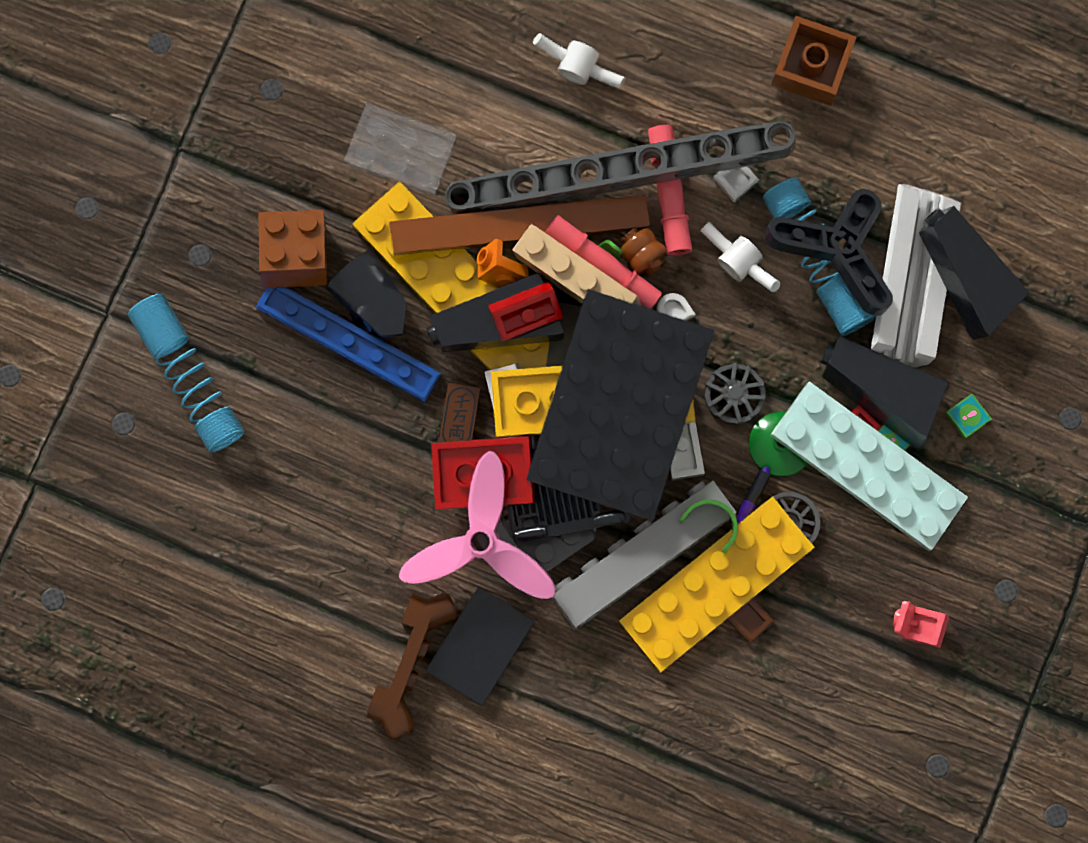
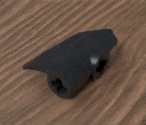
M368 249L340 270L331 279L326 289L350 310V316L362 330L367 333L374 330L381 337L402 336L407 303L374 251Z

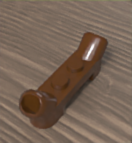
M445 592L429 599L413 593L401 621L402 626L412 629V633L391 688L387 689L377 685L366 718L382 723L389 739L397 740L412 733L415 729V723L403 697L406 690L412 692L419 674L414 671L418 659L424 661L430 646V641L425 640L428 631L455 620L458 615L450 595Z

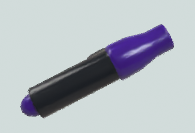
M763 467L758 471L745 500H743L737 517L738 524L761 506L763 502L761 495L771 477L769 467Z

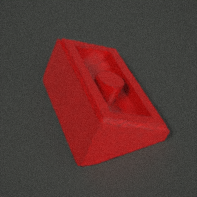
M549 282L488 306L502 342L564 318L554 288Z

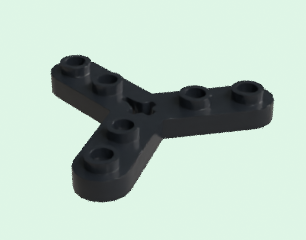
M867 189L857 190L846 203L833 227L776 217L765 228V241L773 249L780 252L831 261L865 312L870 315L879 316L884 314L892 305L893 295L861 247L863 240L881 212V201L875 193ZM842 238L846 240L843 250L838 247V242Z

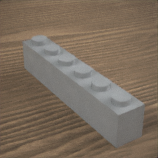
M703 481L687 492L689 498L679 504L675 500L661 510L663 517L654 523L651 520L645 521L634 530L636 533L635 537L628 542H625L623 538L607 549L610 553L600 562L597 557L592 559L581 568L583 574L572 580L569 576L555 586L556 594L552 597V600L574 631L730 520L728 514L721 507L714 504H703L694 508L687 518L680 523V517L690 505L701 500H716L726 504L734 514L737 513L714 481L707 485Z

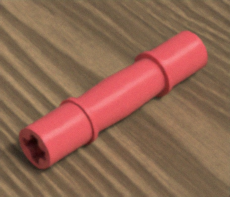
M659 125L648 129L650 144L675 139L672 125ZM652 158L651 165L657 169L661 161ZM681 179L656 183L663 217L660 219V224L663 226L667 255L679 256L688 254L693 250L688 225L689 215L685 214Z
M557 215L546 229L545 233L637 295L641 306L652 309L660 298L662 292L639 276L637 271L631 272L609 252L589 240L586 233L583 234L561 216Z

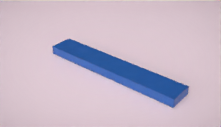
M287 287L266 288L256 305V309L424 403H426L441 377L440 372Z

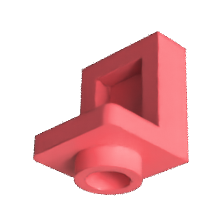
M903 601L901 609H898L894 616V632L905 640L941 648L950 617L947 614L916 607L910 602Z

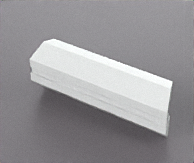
M898 184L883 273V280L893 295V302L884 314L876 316L871 350L913 368L929 365L936 358L947 289L919 232L927 224L924 220L932 211L937 208L944 210L955 206L960 211V202L928 190Z

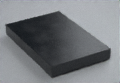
M478 586L429 664L426 672L480 706H483L535 621Z

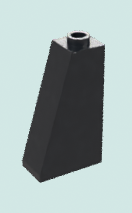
M955 206L944 210L937 208L925 218L924 221L927 224L921 229L919 235L971 338L976 340L990 336L1029 294V291Z
M540 273L429 316L431 326L426 328L432 345L439 344L442 353L559 341L564 339V330L560 321L556 320L502 342L488 306L543 284Z
M839 336L835 346L828 345L821 363L826 365L822 377L912 447L920 450L929 434L948 382Z

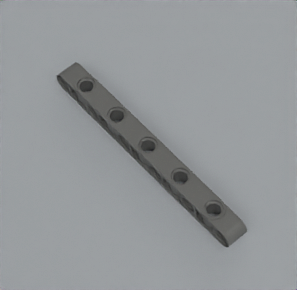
M786 122L750 125L496 172L452 183L445 192V199L450 210L455 215L524 208L748 167L790 156L795 149V132L793 127ZM784 134L790 140L786 145L777 146L772 142V139L776 135ZM714 146H720L725 150V153L719 158H713L707 154ZM650 158H656L661 161L660 166L654 170L646 169L644 164ZM586 170H593L597 173L595 179L590 182L582 181L580 176ZM522 182H530L533 184V187L528 193L521 194L517 192L518 185ZM461 193L469 195L468 202L464 205L458 206L454 204V199L457 195Z

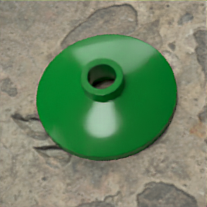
M774 412L761 418L753 427L749 437V451L755 464L760 469L766 466L769 467L770 475L779 477L796 474L808 464L788 448L778 446L777 440L770 436L786 412Z

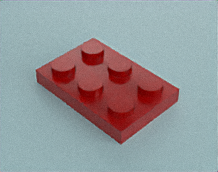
M531 437L431 443L435 509L468 508L470 486L475 468L482 456L489 451L495 452L503 464L505 477L504 505L535 503L534 483L526 480L532 461Z

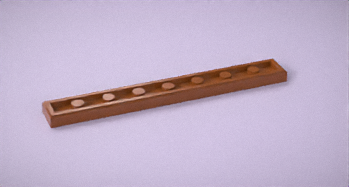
M646 195L390 221L393 256L487 246L496 238L502 240L503 244L517 243L531 224L545 232L557 215L587 235L631 231L635 228L638 230L649 229L650 222Z

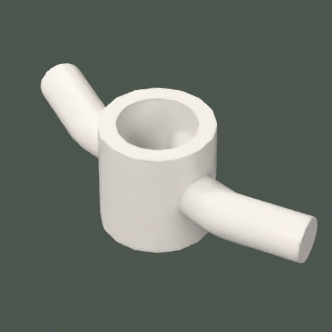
M538 34L533 41L535 46L561 61L557 72L567 80L585 85L589 76L618 89L623 87L625 77L595 65L599 58V53L592 47L578 41H571L566 50L542 34Z
M710 222L700 230L723 252L718 258V262L733 279L741 282L749 274L771 292H776L779 289L780 281L758 266L763 256L748 239L740 236L732 244Z

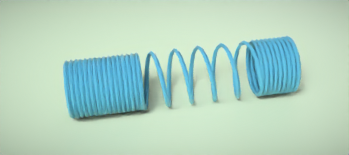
M798 177L789 178L777 184L763 195L762 199L766 202L767 208H769L774 218H791L811 204L810 197H808L805 189L801 186L802 183H800ZM814 209V210L810 211L809 213H807L806 215H803V216H801V217H799V218H796V219H794V220L803 221V220L806 219L807 217H809V216H811L812 214L816 213L817 210ZM810 257L803 259L801 263L802 268L807 269L821 265L811 274L809 282L819 283L829 280L817 289L816 294H818L819 299L825 305L824 308H826L827 313L833 319L832 322H834L835 327L841 333L840 336L848 335L876 318V316L870 315L861 308L838 272L822 279L812 280L815 274L831 261L824 260L816 264L804 266V263Z
M155 294L137 303L129 310L128 317L150 354L156 359L155 363L162 366L169 365L165 370L164 378L169 380L178 379L173 386V393H187L182 399L181 406L188 409L195 408L189 420L190 422L197 423L195 430L203 444H205L206 449H208V452L219 451L237 441L244 434L245 430L230 406L218 409L203 419H192L193 415L204 404L222 395V392L219 391L200 403L189 406L184 405V401L195 390L213 381V377L207 378L191 389L184 391L175 390L180 381L203 368L205 363L196 365L182 375L167 376V372L171 367L194 354L197 349L193 348L169 362L159 363L158 361L159 358L178 350L189 339L164 294Z

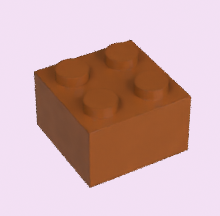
M795 16L771 85L832 106L856 36Z
M324 210L258 212L259 273L262 288L328 285L327 236Z

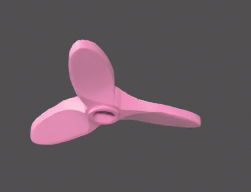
M489 451L484 454L475 468L468 501L470 529L466 535L441 541L413 556L400 570V580L415 584L439 579L457 571L475 558H483L501 577L516 588L538 598L548 599L554 597L556 588L548 573L522 550L499 539V535L496 532L504 506L505 477L502 461L495 452ZM479 532L486 533L490 539L489 547L485 551L478 550L474 545V538Z

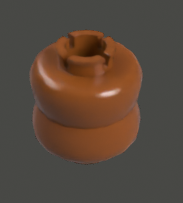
M637 228L632 229L621 239V242L624 243L621 247L623 251L621 257L630 263L632 270L637 271L638 275L646 272L652 275L666 263L662 258L666 255L667 250L662 243L656 240L655 235L650 229L645 228L641 231H638Z

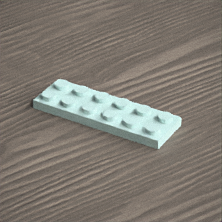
M810 381L804 386L770 435L928 551L933 549L968 498Z

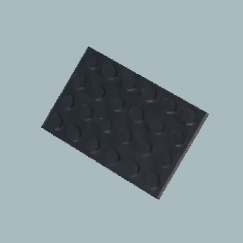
M587 289L526 480L654 521L715 330Z

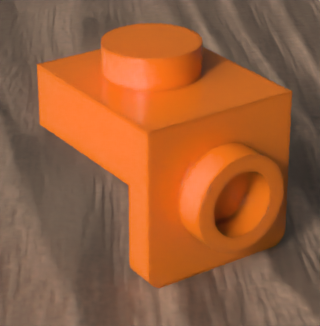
M496 238L479 251L477 264L478 279L499 289L528 277L529 267L502 256L503 241Z

